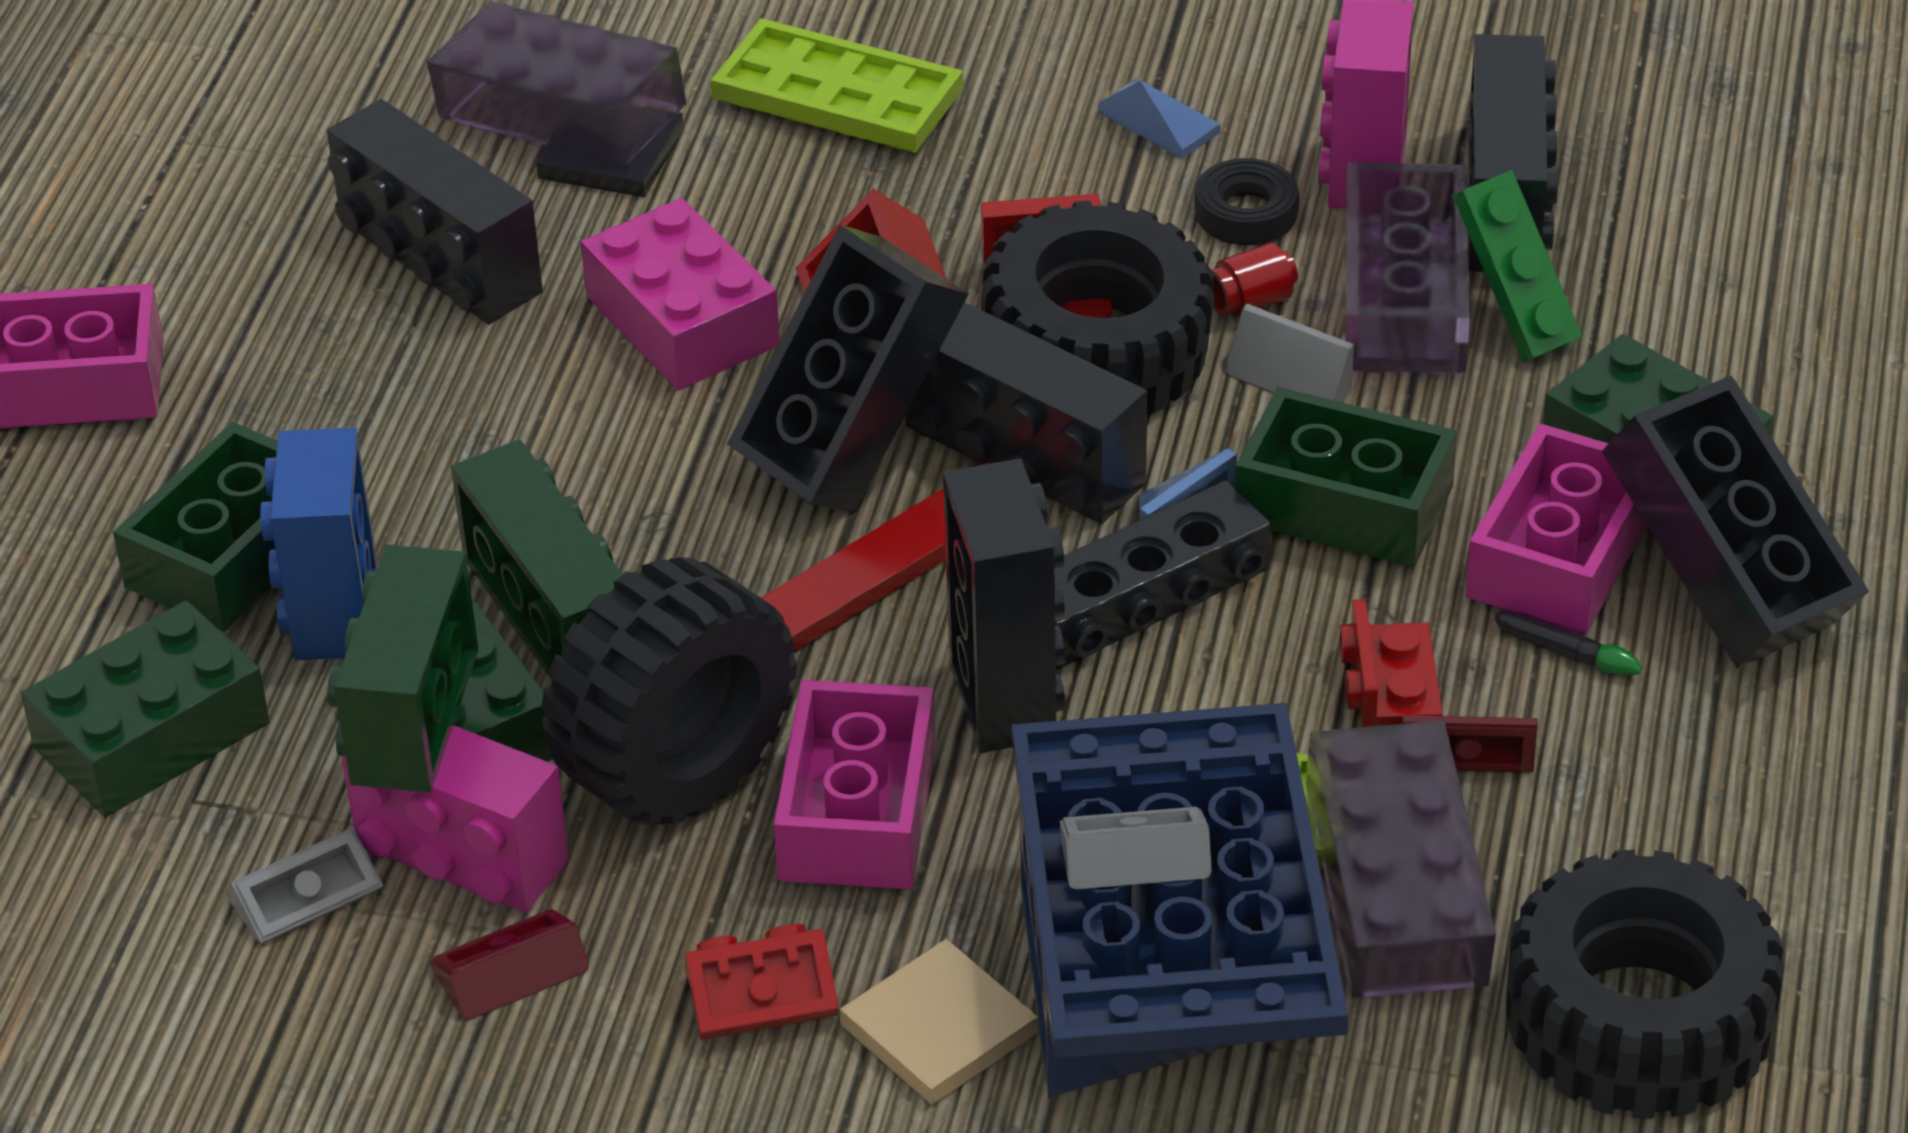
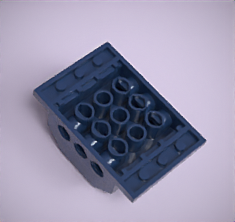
M1287 703L1012 724V748L1019 793L1020 886L1048 1098L1236 1044L1348 1034L1349 1015ZM1198 807V809H1201L1209 827L1211 874L1209 877L1195 880L1088 889H1073L1070 887L1067 880L1059 820H1063L1065 817Z

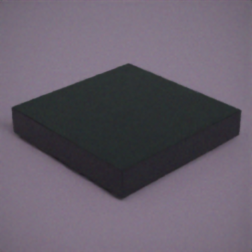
M576 95L536 162L538 179L646 197L684 130L683 113Z

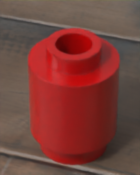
M1270 242L1219 260L1216 263L1215 269L1211 270L1214 279L1213 308L1221 316L1232 314L1240 317L1242 309L1246 304L1262 309L1291 298L1294 284L1298 281V271L1294 259L1289 252L1281 250L1276 244Z

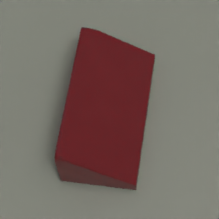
M1403 715L1399 736L1400 768L1534 772L1538 719Z
M553 909L436 955L429 961L435 976L458 1013L465 1019L476 1018L582 974L589 967L576 923Z

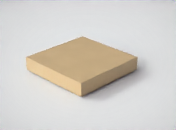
M944 939L840 1008L841 1026L931 1105L1038 1033V1016L947 939Z

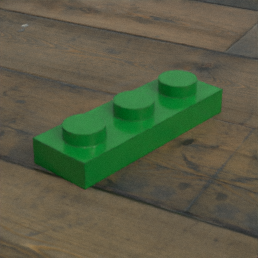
M1513 170L1453 194L1456 206L1522 362L1583 337Z

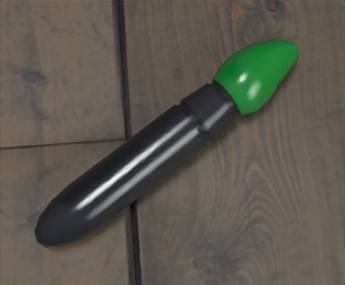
M1502 611L1495 616L1497 625L1509 635L1568 658L1578 660L1579 662L1595 665L1603 673L1611 675H1638L1642 670L1638 659L1620 646L1613 644L1602 645L1589 637L1524 613Z

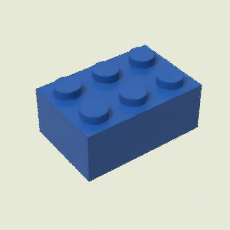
M357 427L279 431L276 458H266L265 461L266 491L268 497H272V501L262 502L260 513L263 540L274 541L275 549L270 550L269 553L271 587L282 588L284 595L279 596L277 602L280 635H291L295 660L345 658V633L351 618L360 617L363 608L362 594L366 574L368 571H376L378 567Z

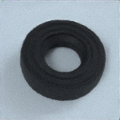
M1254 158L1232 159L1210 167L1200 176L1194 193V211L1201 228L1219 240L1240 245L1262 244L1283 236L1293 227L1299 212V190L1294 177L1275 163ZM1248 194L1262 197L1269 202L1255 208H1240L1226 203L1225 200L1232 196Z

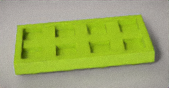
M763 18L757 22L711 79L713 99L914 153L918 151L964 89L963 70Z

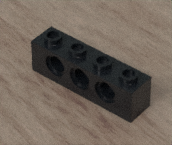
M1225 480L1064 555V567L1054 569L1055 576L1058 577L1062 587L1065 604L1064 616L1055 617V625L1059 626L1063 637L1065 663L1056 665V668L1060 669L1083 657L1091 656L1106 646L1138 631L1146 630L1169 616L1190 606L1198 605L1207 598L1243 581L1251 580L1258 574L1268 570L1270 522Z

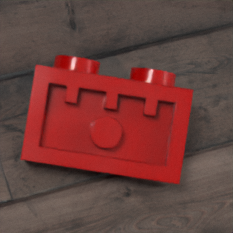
M1352 600L1351 624H1340L1339 646L1341 663H1353V670H1346L1345 675L1346 703L1348 710L1359 709L1362 736L1400 735L1403 715L1443 716L1429 623L1369 625L1366 600Z
M802 924L783 925L768 930L764 934L765 939L738 943L737 938L734 936H720L698 943L696 951L685 952L684 971L686 981L690 984L700 1040L838 1016L839 1005L823 928L806 931L805 926Z

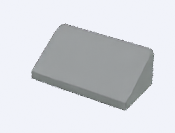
M1246 304L1242 309L1230 350L1226 374L1229 377L1273 394L1277 387L1342 402L1352 390L1354 344Z
M1198 807L1065 817L1063 820H1059L1067 880L1073 889L1205 879L1211 874L1209 827L1201 809H1198Z
M352 827L231 882L226 895L233 908L261 945L383 888V884Z

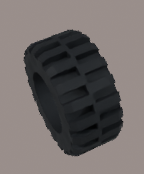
M1075 201L1070 208L1061 209L1059 204L1044 208L1039 212V217L1037 218L1028 215L1012 227L1011 232L1007 231L992 247V254L986 259L983 271L981 310L1147 390V414L1151 415L1168 406L1169 398L1176 401L1192 387V381L1199 377L1202 372L1208 351L1214 303V279L1211 269L1205 263V257L1192 240L1185 242V234L1171 222L1163 225L1158 222L1156 214L1141 208L1138 213L1125 210V204L1108 201L1107 206H1092L1091 201ZM1086 299L1111 301L1112 309L1119 310L1128 315L1115 318L1087 317L1070 312L1059 305Z
M678 557L668 560H657L641 565V573L627 572L613 582L614 589L607 595L598 594L587 606L589 613L580 624L574 622L564 637L568 643L562 654L555 655L549 669L552 683L550 687L544 688L542 699L543 711L547 715L542 719L544 737L549 747L551 758L558 768L622 816L628 817L635 823L645 825L685 821L686 814L688 816H699L712 809V802L717 798H727L739 787L737 782L746 772L753 773L763 760L760 754L768 742L774 743L782 728L778 723L783 711H789L793 692L789 685L790 681L796 679L797 662L793 654L795 647L789 626L785 624L782 614L774 606L709 563L699 562L694 558Z
M1635 849L1618 850L1612 854V858L1600 860L1596 854L1574 863L1573 872L1571 873L1563 868L1542 882V890L1537 889L1531 893L1522 905L1520 918L1514 922L1510 944L1506 989V1016L1510 1019L1509 1032L1515 1046L1522 1053H1527L1526 1062L1544 1080L1552 1076L1555 1079L1554 1088L1568 1098L1576 1101L1579 1096L1591 1100V1107L1594 1110L1611 1115L1614 1108L1633 1111L1632 1118L1653 1119L1655 1112L1670 1111L1673 1118L1696 1112L1698 1103L1705 1102L1708 1107H1711L1732 1096L1733 1086L1739 1089L1747 1085L1759 1072L1760 1062L1767 1059L1774 1039L1784 973V964L1782 963L1783 947L1780 936L1770 926L1771 918L1755 898L1749 901L1746 900L1747 890L1728 875L1723 879L1713 875L1714 869L1711 865L1696 859H1692L1691 863L1687 864L1674 860V853L1654 850L1653 856H1636ZM1643 967L1662 971L1677 977L1691 986L1694 991L1667 999L1637 998L1616 992L1604 986L1592 976L1615 968Z

